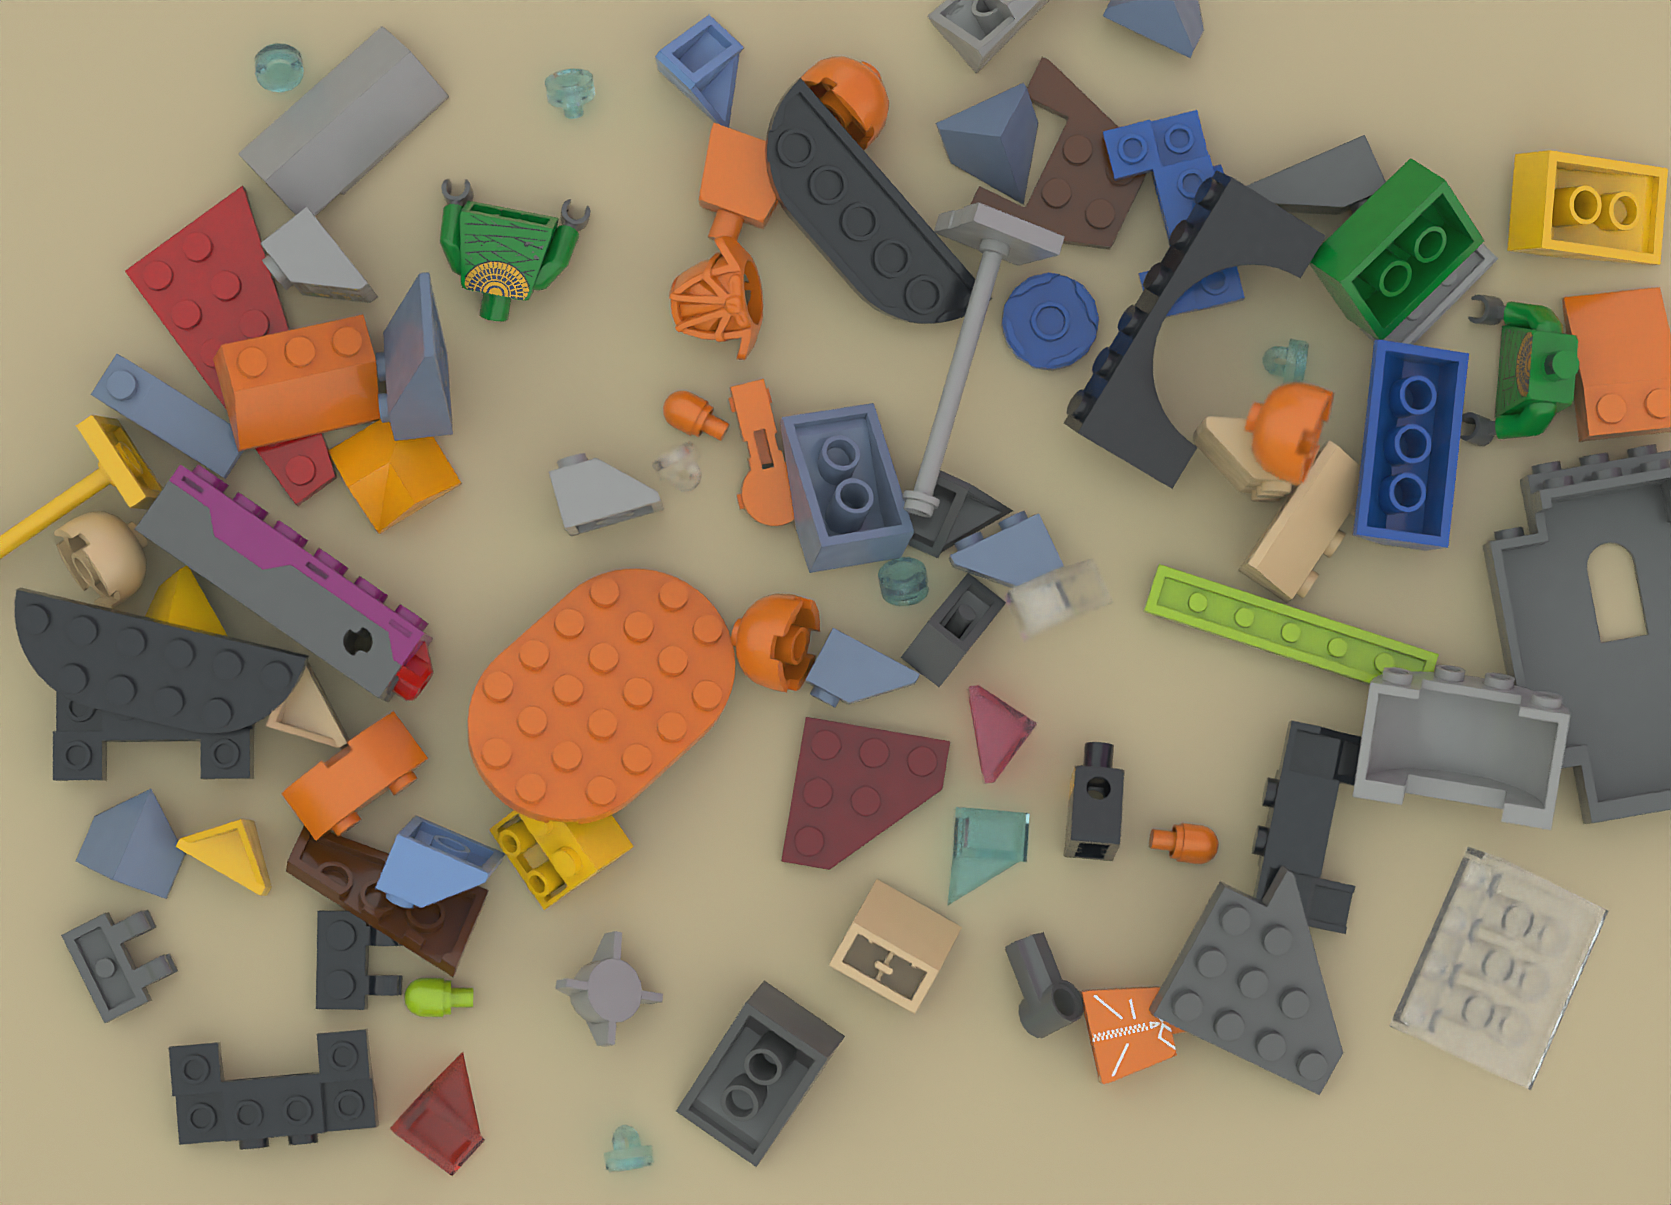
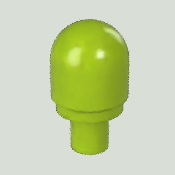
M419 978L408 985L404 1000L408 1010L416 1016L444 1017V1015H451V1007H473V988H451V980H444V978Z

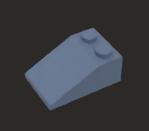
M429 272L419 273L383 332L384 352L376 353L379 382L386 381L387 393L378 394L380 418L382 423L390 422L395 441L453 434L448 352Z
M874 403L782 417L780 425L795 526L809 573L901 558L914 533L909 513L903 509L905 501L902 499L903 494Z

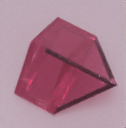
M969 686L967 691L983 785L991 784L996 781L1037 723L981 686Z

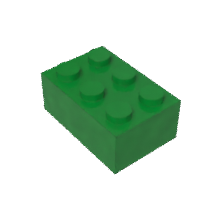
M1410 158L1319 247L1309 264L1346 318L1374 338L1384 340L1485 240L1447 181Z

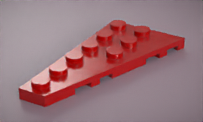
M243 185L125 270L126 274L225 409L226 406L213 361L220 346L290 330L272 273L262 262L266 254L263 246L260 244L262 242ZM323 433L255 448L297 506L337 478Z

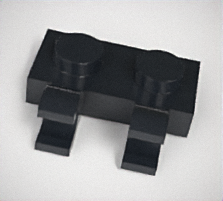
M318 911L316 1009L366 1010L368 1009V995H402V975H368L369 946L402 945L376 928L369 926L368 923L349 911Z

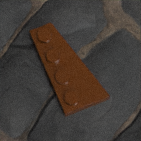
M304 825L287 861L286 872L454 978L485 905L489 890L475 886L422 908L416 905L413 908L401 907L390 902L385 897L386 892L376 889L389 853L342 836L337 837L336 834L331 832L315 841Z

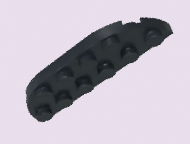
M801 78L797 79L787 89L773 112L765 145V160L769 181L783 210L852 290L877 311L897 320L918 324L948 322L964 317L975 278Z
M22 587L16 589L14 616L19 642L31 666L51 688L80 705L192 732L213 734L226 733L248 727L264 719L290 696L299 683L309 655Z

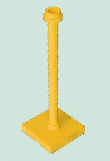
M91 415L76 425L99 460V468L0 535V559L110 484L118 489L130 508L146 510L150 508L163 487L138 452L118 419Z

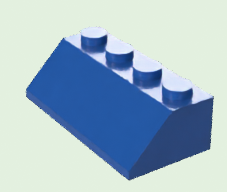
M1379 339L1374 340L1353 530L1354 536L1382 545L1424 551L1449 547L1469 353Z

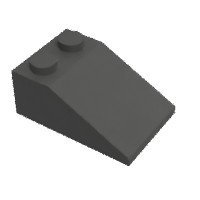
M764 980L744 1004L676 1112L757 1167L845 1036Z

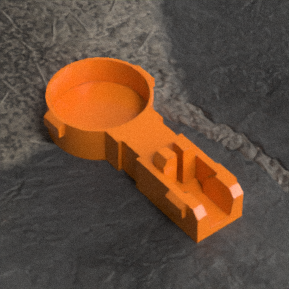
M764 379L730 387L731 397L728 398L731 412L736 413L742 441H746L750 457L747 458L750 471L744 477L741 493L736 495L739 508L745 509L752 519L768 526L787 524L794 520L787 465L784 462L782 450H778L774 435L777 433L770 406L772 400L769 388H766ZM773 463L774 467L762 469L764 464Z

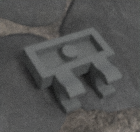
M149 910L140 911L117 924L114 923L109 912L104 913L61 935L104 1023H108L150 1002L152 999L146 987L178 971L170 953L136 968L124 944L157 927Z

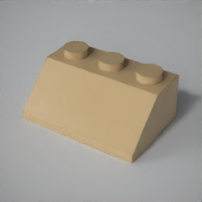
M1206 417L1193 432V443L1239 493H1251V501L1276 503L1281 502V498H1285L1286 495L1299 486L1267 473L1256 462L1251 450L1253 433L1245 431L1247 418Z
M1329 440L1318 450L1305 482L1289 493L1238 571L1286 603L1291 601L1295 594L1304 598L1319 576L1318 573L1312 570L1322 554L1329 558L1334 554L1346 535L1339 528L1349 513L1355 517L1360 465L1332 441Z

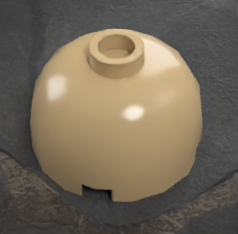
M104 511L87 512L56 529L54 536L64 538L56 546L67 569L80 588L85 591L89 588V585L92 586L101 596L93 602L98 606L113 609L130 598L144 581L147 559L143 549L148 546L146 537L135 530L137 525L134 522L126 524L119 517Z

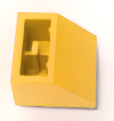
M513 810L489 829L502 851L507 855L530 892L544 910L634 847L612 815L584 824L550 820L549 823L529 818Z

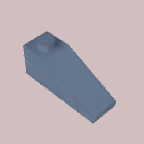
M119 354L115 355L91 393L99 401L225 479L243 453V451L238 452L231 424Z

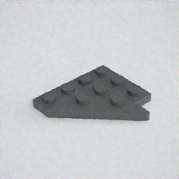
M1282 865L1262 901L1220 881L1153 1000L1149 1011L1153 1016L1320 1095L1343 1055V1050L1294 873L1288 867Z

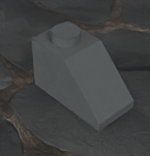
M967 573L926 623L901 658L921 675L940 687L1006 602L971 574Z

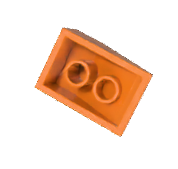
M1660 287L1563 297L1566 334L1576 335L1578 338L1577 357L1580 366L1575 376L1574 404L1579 442L1671 432V333Z

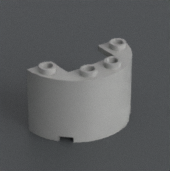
M1437 665L1435 672L1409 671L1402 668L1386 667L1383 669V675L1371 680L1353 797L1402 805L1405 793L1503 809L1501 822L1551 830L1570 719V711L1562 704V696L1514 685V677L1502 673H1486L1485 678L1465 675V669L1452 665Z

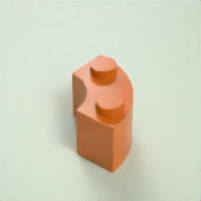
M394 711L347 742L349 744L347 747L325 763L320 761L281 793L315 841L332 830L337 837L341 836L362 820L357 813L389 789L395 796L418 779L413 771L424 763L428 757Z

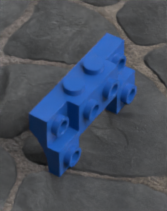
M1194 110L1155 121L1146 120L1103 131L1114 181L1152 172L1169 241L1174 228L1182 220H1187L1196 205L1195 195L1200 185L1207 178H1212L1216 170L1224 173L1221 164L1212 165L1198 111ZM1237 266L1217 271L1195 283L1174 303L1165 318L1243 301L1245 296ZM1148 271L1138 274L1143 291L1145 289L1143 282Z

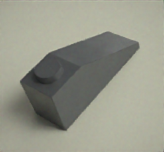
M1363 135L1249 184L1247 187L1287 212L1339 215L1350 209L1352 213L1357 211L1386 181L1367 138Z

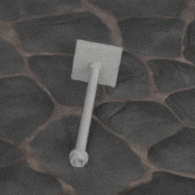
M979 202L959 210L939 214L934 229L936 234L977 249L983 255L914 491L905 490L902 497L905 500L903 509L922 517H932L934 509L939 507L940 500L933 497L934 489L1001 260L1019 266L1058 256L1064 241V236Z

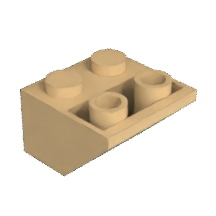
M876 879L829 962V966L915 1014L939 973L962 927Z

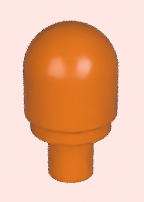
M676 391L669 395L664 402L663 414L666 421L672 427L689 436L699 437L704 432L722 441L730 426L729 423L712 415L714 407L709 405L708 401L691 392Z
M1181 823V825L1174 824L1171 831L1152 829L1149 847L1151 849L1169 851L1170 858L1176 859L1177 862L1204 864L1215 857L1219 848V842L1216 834L1210 828L1203 825Z

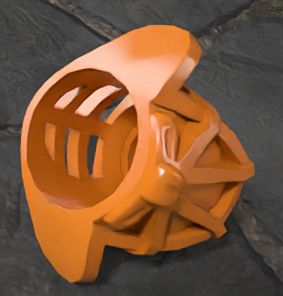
M723 235L714 239L721 253H716L710 259L695 264L675 278L669 291L671 312L676 324L675 329L678 332L681 331L684 334L700 339L716 340L717 342L741 339L736 360H745L756 343L763 320L762 285L756 264L751 255L735 239ZM744 274L747 276L748 281H744ZM751 290L750 300L747 305L745 291Z

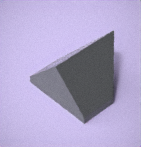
M940 470L933 497L940 500L939 507L934 509L932 517H922L909 513L914 533L908 545L939 558L940 553L954 546V543L978 532L1013 510L972 484Z

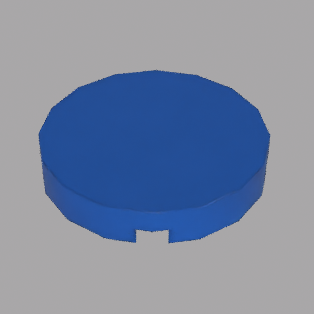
M1044 273L1029 277L1014 288L1004 305L1001 326L1006 344L1017 359L1033 368L1053 371L1069 367L1087 354L1096 338L1099 316L1095 300L1081 283L1060 274Z

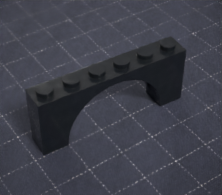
M1217 170L1212 178H1207L1200 185L1195 195L1196 205L1187 220H1182L1174 228L1169 238L1170 248L1162 261L1154 264L1148 271L1143 282L1144 291L1136 304L1129 306L1122 314L1118 322V334L1110 347L1104 348L1096 357L1092 366L1093 375L1084 390L1077 391L1070 400L1066 411L1068 416L1064 421L1065 425L1171 489H1173L1198 447L1188 441L1170 422L1160 404L1155 389L1153 377L1154 348L1161 325L1168 312L1191 286L1204 277L1226 268L1240 265H1263L1284 270L1301 278L1326 237L1233 177Z

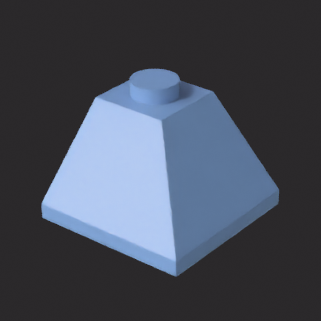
M415 815L397 834L376 889L386 892L385 897L396 905L405 908H413L416 905L422 908L485 883L501 864L505 853Z

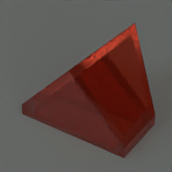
M463 1052L418 1096L390 1127L394 1134L451 1176L485 1141L479 1129Z

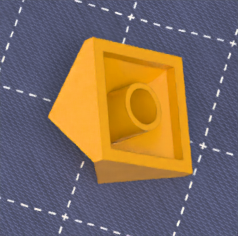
M381 419L328 451L348 489L378 534L462 484L434 437L395 441L390 422L382 423Z

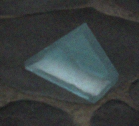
M965 807L954 808L948 905L1019 861L1027 862L1030 813Z

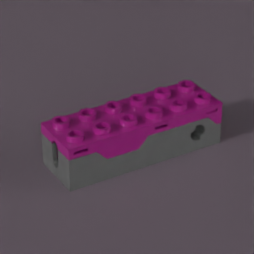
M180 464L136 526V531L379 699L389 702L394 694H397L406 701H412L420 695L433 675V667L428 651V646L433 638L423 632L429 623L401 604H399L395 611L385 606L383 603L388 598L387 594L360 576L355 583L346 579L344 574L349 569L320 548H318L314 555L304 550L303 548L308 542L306 538L279 520L274 527L265 523L264 519L268 515L267 511L239 492H237L233 500L223 494L229 485L197 464L191 472ZM359 636L363 638L372 636L373 638L372 647L367 653L361 650L356 653L354 651V643Z

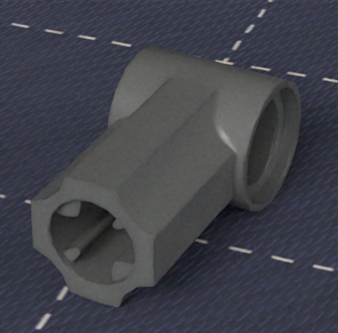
M1044 932L1030 935L1005 947L1024 997L1019 1004L1018 1010L1020 1022L1030 1035L1036 1038H1044L1082 1017L1084 1013L1082 996L1072 983L1062 980Z

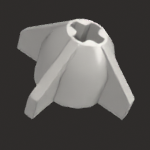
M617 931L604 934L592 962L583 966L574 979L556 980V989L570 997L574 1010L586 1020L597 1046L603 1047L615 1045L616 1023L624 1022L632 1017L640 1004L661 1003L663 1000L662 993L643 991L636 971L627 962L621 960L622 932Z

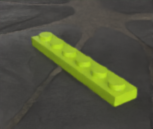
M1161 564L1157 566L1143 612L1369 685L1372 679L1383 675V669L1386 667L1402 668L1409 671L1434 672L1439 654Z

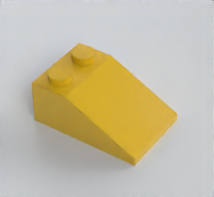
M1552 150L1515 154L1507 251L1549 257L1661 265L1668 168Z

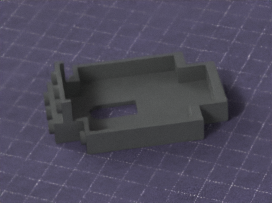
M1656 444L1628 449V458L1610 461L1608 453H1600L1579 458L1580 466L1562 469L1560 461L1531 466L1532 475H1527L1520 479L1530 535H1524L1523 527L1494 532L1495 541H1490L1483 545L1506 675L1515 678L1514 685L1562 696V704L1570 711L1562 768L1573 767L1583 824L1671 810V451L1658 453ZM1607 543L1617 544L1626 549L1631 555L1647 635L1601 643L1587 571L1589 556L1598 546Z

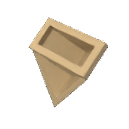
M307 661L304 673L296 688L277 709L272 710L266 726L344 749L349 745L347 742L350 739L311 665Z

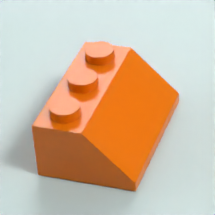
M363 314L223 344L213 358L238 452L374 422L380 419L376 359Z

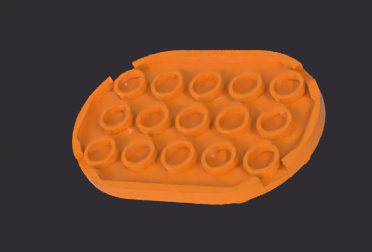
M622 569L603 573L583 582L501 652L489 664L477 682L469 706L467 728L469 751L478 774L492 793L504 804L522 815L537 821L549 823L550 820L584 824L603 819L618 812L637 798L704 737L720 718L729 699L735 677V653L728 628L717 609L703 594L688 583L666 573L647 569Z

